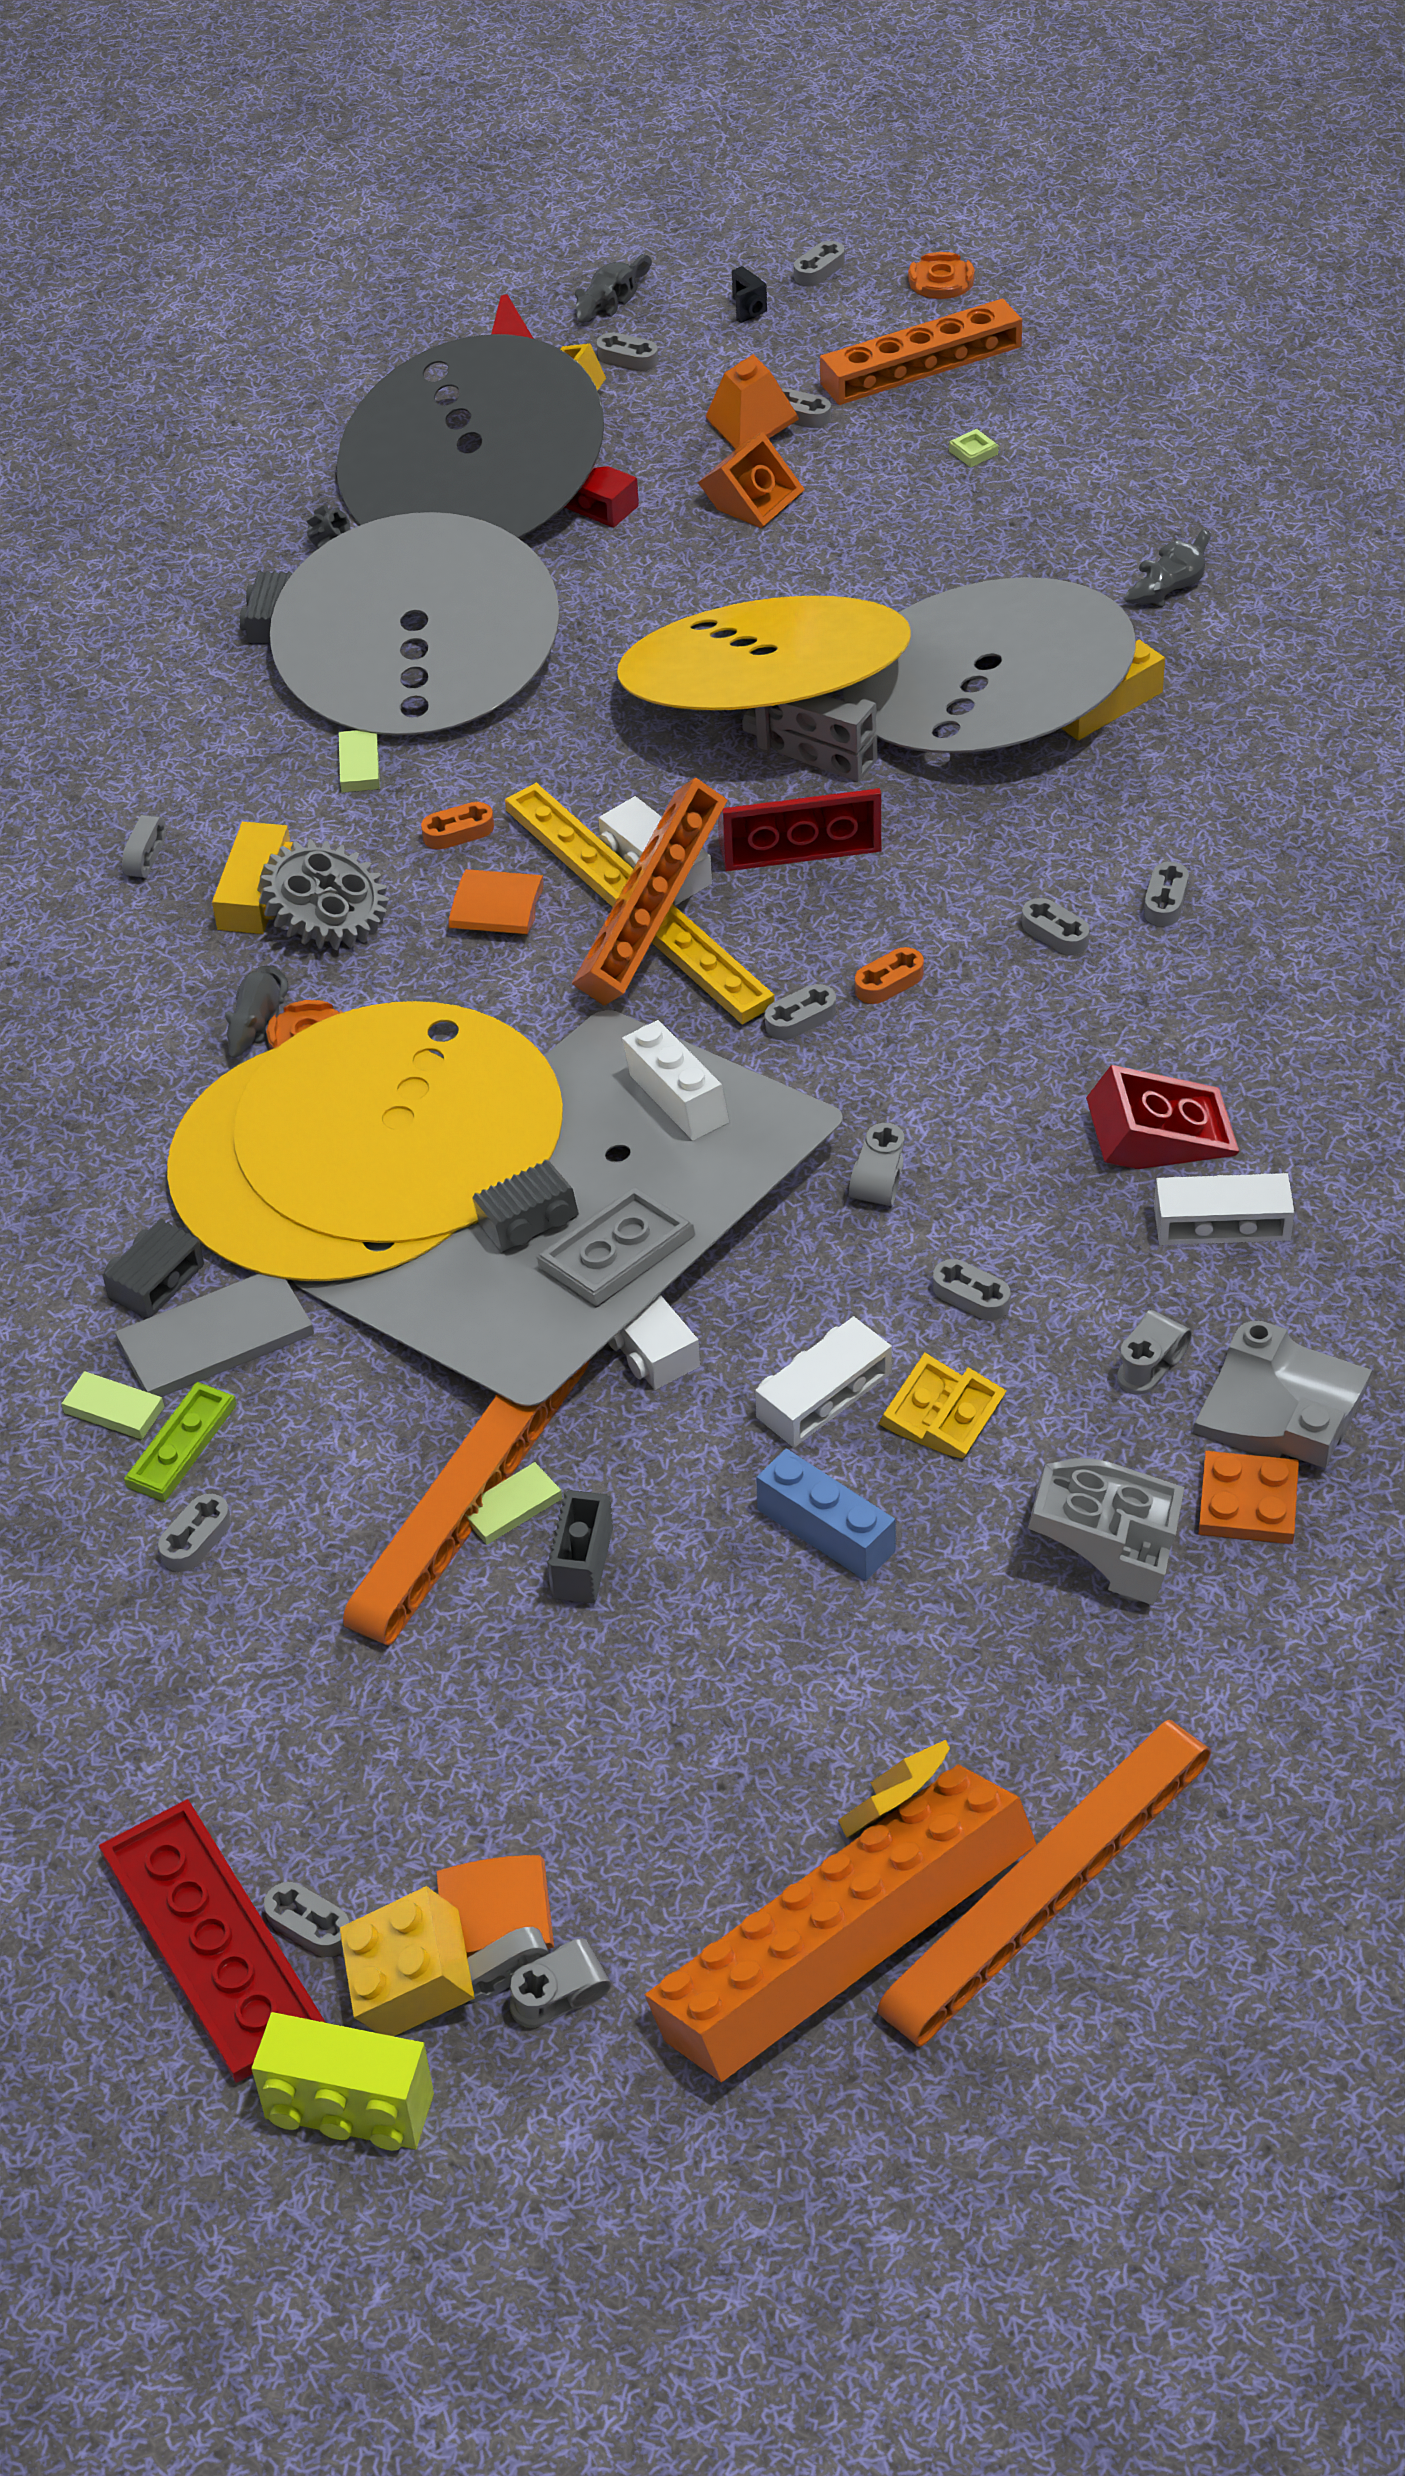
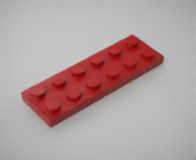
M189 1799L98 1845L105 1863L235 2083L253 2075L251 2068L271 2012L326 2023Z

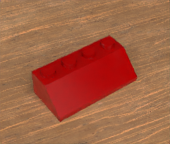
M880 788L723 808L718 817V836L725 871L882 852Z

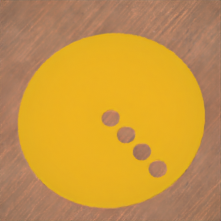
M790 596L754 600L704 611L668 624L650 633L626 651L618 664L617 674L619 682L630 694L662 706L692 710H736L773 706L827 694L878 673L897 660L906 650L911 639V629L908 621L897 611L862 599L838 596ZM703 622L717 623L714 627L703 630L691 628ZM724 630L737 632L725 638L711 637L712 634ZM740 639L757 640L755 643L747 646L737 647L730 645L732 642ZM763 647H774L777 649L765 655L751 654L753 650Z
M421 1001L382 1003L352 1009L317 1022L297 1033L272 1052L256 1069L239 1099L234 1117V1148L239 1166L246 1180L258 1196L280 1215L302 1227L320 1234L357 1242L395 1243L423 1240L445 1235L479 1222L472 1199L475 1193L480 1194L483 1189L488 1190L491 1185L496 1186L498 1181L503 1183L506 1178L511 1179L514 1174L519 1175L521 1170L526 1172L529 1167L534 1168L536 1163L542 1164L544 1159L549 1161L560 1136L563 1121V1103L557 1078L547 1059L531 1041L504 1022L476 1010L457 1005ZM440 1022L453 1023L459 1030L456 1037L445 1042L431 1039L428 1031L433 1025ZM426 1050L437 1051L444 1057L443 1063L433 1070H421L413 1064V1060L417 1054ZM410 1079L423 1080L429 1086L428 1092L418 1099L403 1098L398 1093V1088L403 1082ZM395 1108L407 1109L414 1115L411 1124L401 1129L387 1127L383 1123V1117L388 1111Z
M278 1047L256 1055L237 1065L207 1087L183 1116L170 1145L167 1161L169 1190L176 1211L185 1226L203 1245L215 1254L237 1266L262 1275L298 1281H334L372 1275L392 1269L425 1254L456 1232L423 1240L395 1242L387 1250L371 1251L364 1246L363 1242L339 1239L302 1227L280 1215L258 1196L246 1180L238 1163L233 1137L234 1117L246 1084L256 1069ZM426 1050L415 1056L413 1064L421 1070H433L443 1063L444 1058ZM410 1079L399 1086L398 1093L406 1099H418L428 1092L429 1086L423 1080ZM395 1108L384 1115L383 1123L389 1128L401 1129L411 1124L414 1115L407 1109Z

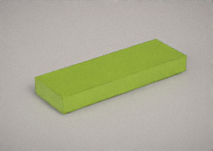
M196 1382L125 1476L126 1487L165 1503L236 1407L235 1396Z

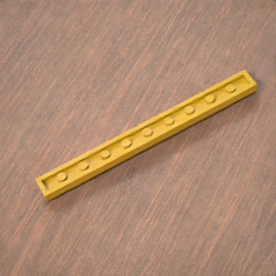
M537 782L505 799L506 811L608 904L612 907L614 906L633 871L629 864ZM671 905L651 943L742 1025L764 1013L767 1007L775 1002L774 994L675 905Z

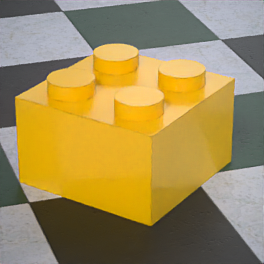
M425 1886L340 1927L353 2016L376 2033L396 2036L475 1999L459 1910L429 1887Z

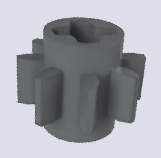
M323 505L314 510L313 516L306 519V522L309 524L307 536L318 549L333 538L350 530V521L346 514L340 511L339 507L329 511V508Z

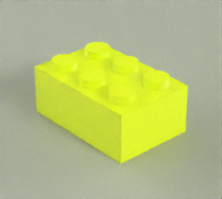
M271 2012L251 2068L265 2119H269L274 2125L288 2130L297 2129L299 2126L318 2129L324 2135L336 2140H347L350 2136L370 2140L379 2148L390 2151L399 2150L400 2147L417 2149L434 2095L424 2042Z

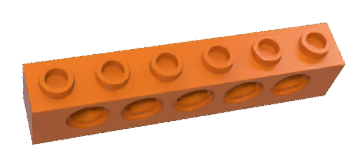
M1002 298L820 356V384L838 405H842L1022 347V318Z
M696 777L674 793L573 979L572 985L605 1006L625 993L728 799Z

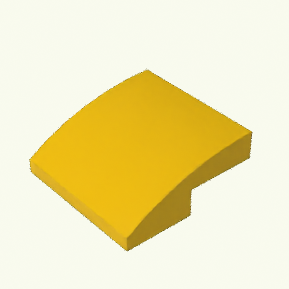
M924 1352L878 1424L899 1436L933 1450L964 1459L1007 1390L969 1367L961 1375Z
M943 1740L904 1758L870 1782L876 1795L871 1796L838 1819L846 1838L861 1831L917 1792L933 1776L950 1750L947 1741Z

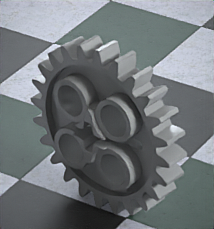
M312 839L308 840L306 848H303L297 841H294L291 850L281 846L278 855L271 854L268 863L264 864L257 891L261 892L259 903L267 905L264 913L265 916H277L274 923L275 927L288 926V937L294 936L296 933L301 934V942L304 945L311 938L316 940L319 949H322L325 941H329L335 950H338L341 941H344L347 946L352 948L356 938L365 943L369 933L376 934L379 924L383 922L389 898L384 896L387 886L378 884L381 874L369 873L372 864L370 861L358 863L359 853L355 852L350 856L345 855L343 845H340L335 851L330 849L328 841H324L322 848L316 847Z

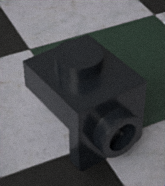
M743 266L732 270V298L736 301V320L743 323L767 312L766 283Z

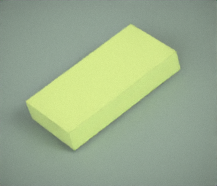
M358 730L339 732L341 792L380 789L378 735Z
M86 1371L83 1372L61 1403L65 1414L143 1440L164 1409L163 1399L160 1396Z
M534 1462L483 1493V1507L478 1506V1514L473 1513L471 1516L465 1514V1516L469 1520L474 1532L488 1545L563 1499L562 1491Z

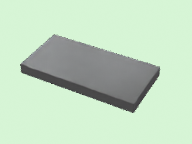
M256 1274L115 1331V1335L143 1390L163 1397L314 1335V1330L310 1319L286 1279Z

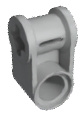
M879 1123L869 1128L859 1159L853 1167L849 1185V1198L893 1206L904 1160L901 1154L904 1147V1133L897 1125Z
M1149 1310L1121 1345L1120 1357L1123 1360V1364L1117 1372V1382L1120 1388L1134 1395H1142L1152 1391L1170 1368L1176 1365L1186 1353L1192 1339V1330L1154 1310Z
M583 1938L575 1939L560 1946L554 1952L523 1965L515 1971L510 1985L512 1994L510 2012L518 2024L528 2028H536L574 2009L586 2007L599 2000L610 1990L612 1984L587 1940Z

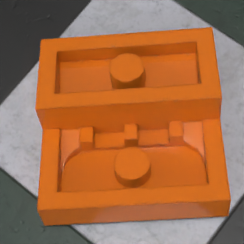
M466 869L455 893L449 916V928L528 934L535 921V904L543 892V875Z
M541 1855L490 1858L436 1871L438 1895L459 1910L467 1958L509 1932L523 1927L539 1929L547 1949L554 1948L545 1860Z

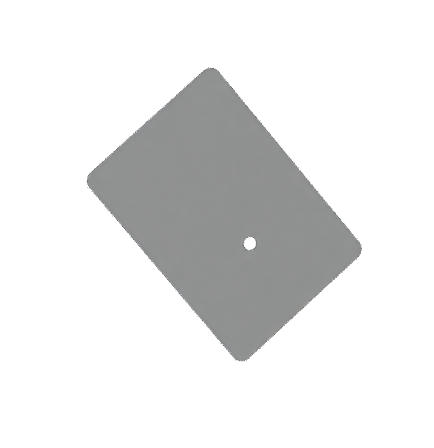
M600 1011L591 1015L544 1056L555 1073L563 1103V1121L560 1136L549 1161L573 1188L579 1213L577 1216L571 1218L562 1226H554L532 1237L523 1245H515L503 1252H500L495 1242L493 1243L491 1237L489 1238L488 1234L485 1233L479 1222L457 1230L448 1239L425 1254L392 1269L344 1280L293 1281L300 1290L521 1406L538 1405L557 1391L842 1124L843 1116L838 1108L677 1038L722 1084L729 1123L692 1141L630 1076L622 1037L647 1024L617 1011ZM623 1146L630 1150L628 1158L620 1162H611L605 1157L607 1151L613 1147ZM634 1187L642 1190L693 1223L694 1237L597 1307L539 1268L537 1256ZM363 1242L364 1246L371 1251H384L394 1244Z

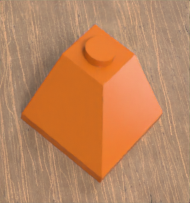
M754 354L724 373L705 416L707 421L734 450L762 431L770 439L799 420L797 413L771 371Z

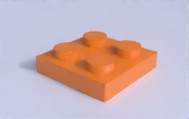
M1205 1451L1198 1535L1293 1544L1299 1460Z

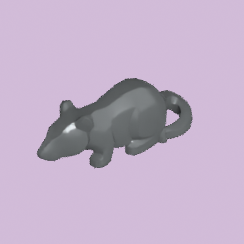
M641 254L633 264L612 262L597 270L592 277L590 287L586 291L580 288L575 291L578 321L582 323L589 322L595 318L599 311H604L607 313V316L612 317L617 312L618 302L626 304L635 294L638 288L635 278H640L647 274L652 265L651 258L648 255Z
M1202 529L1193 544L1177 540L1165 545L1159 551V555L1162 558L1158 562L1152 560L1143 561L1139 566V570L1147 572V575L1127 591L1124 600L1128 603H1139L1142 605L1154 603L1158 607H1163L1165 605V595L1173 590L1199 582L1205 570L1204 551L1211 538L1210 532Z
M260 966L255 971L246 975L236 994L237 1004L234 1013L230 1011L225 1012L226 1020L229 1023L227 1030L229 1054L232 1058L242 1055L244 1050L254 1041V1038L255 1043H263L266 1038V1022L269 1023V1020L275 1014L276 1018L278 1016L279 1004L284 1003L283 998L288 992V981L285 975L275 967Z

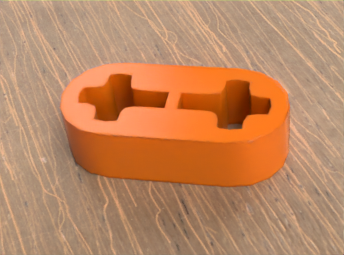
M471 802L432 813L426 816L421 823L423 842L432 849H446L486 837L494 829L492 808L483 802Z
M898 948L863 966L855 974L856 997L864 1003L879 1004L914 986L922 980L924 975V959L922 954L913 948Z

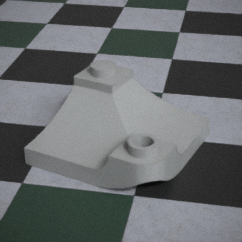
M1264 1321L1246 1322L1237 1329L1228 1347L1224 1365L1194 1423L1193 1433L1257 1456L1283 1458L1284 1455H1288L1326 1469L1336 1446L1341 1444L1371 1381L1372 1370L1305 1348L1290 1338L1288 1329Z
M1073 1458L1055 1463H1045L1034 1495L1036 1498L1028 1529L1064 1544L1087 1559L1110 1581L1109 1591L1118 1593L1129 1601H1142L1154 1605L1166 1574L1170 1549L1176 1536L1185 1487L1098 1459Z

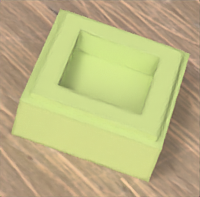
M978 429L949 441V452L970 468L998 455L999 445Z

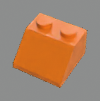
M763 431L740 445L697 482L717 510L759 528L765 526L805 490Z

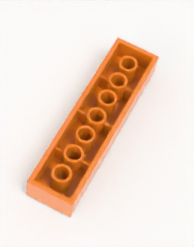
M959 1764L943 1772L928 1787L914 1797L905 1800L898 1809L876 1825L864 1830L861 1836L838 1853L826 1858L819 1867L797 1883L788 1886L774 1900L759 1911L748 1915L741 1924L718 1941L706 1946L699 1955L677 1971L665 1976L658 1985L644 1995L664 2041L721 2083L1035 1847L1037 1844L1020 1797Z

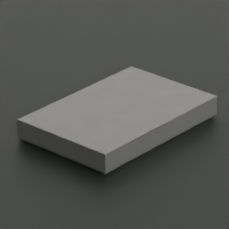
M634 1187L537 1256L539 1268L597 1307L694 1237V1225L642 1190Z

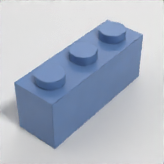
M787 1448L756 1477L758 1511L864 1581H867L895 1553V1518Z

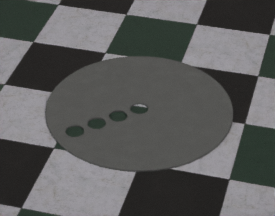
M490 334L461 338L430 348L405 361L382 378L368 392L352 414L344 430L337 457V477L343 500L359 525L377 519L409 513H451L486 521L501 527L517 538H521L560 512L573 499L590 475L598 458L603 440L604 412L600 396L589 374L576 360L557 347L540 340L517 335ZM434 363L446 364L448 366V373L443 379L431 382L424 378V372L430 365ZM453 386L459 390V397L452 404L439 405L435 402V396L440 389ZM465 410L470 413L471 419L463 428L451 429L446 425L448 416L454 411ZM468 434H477L482 438L481 446L472 453H462L457 449L459 440Z

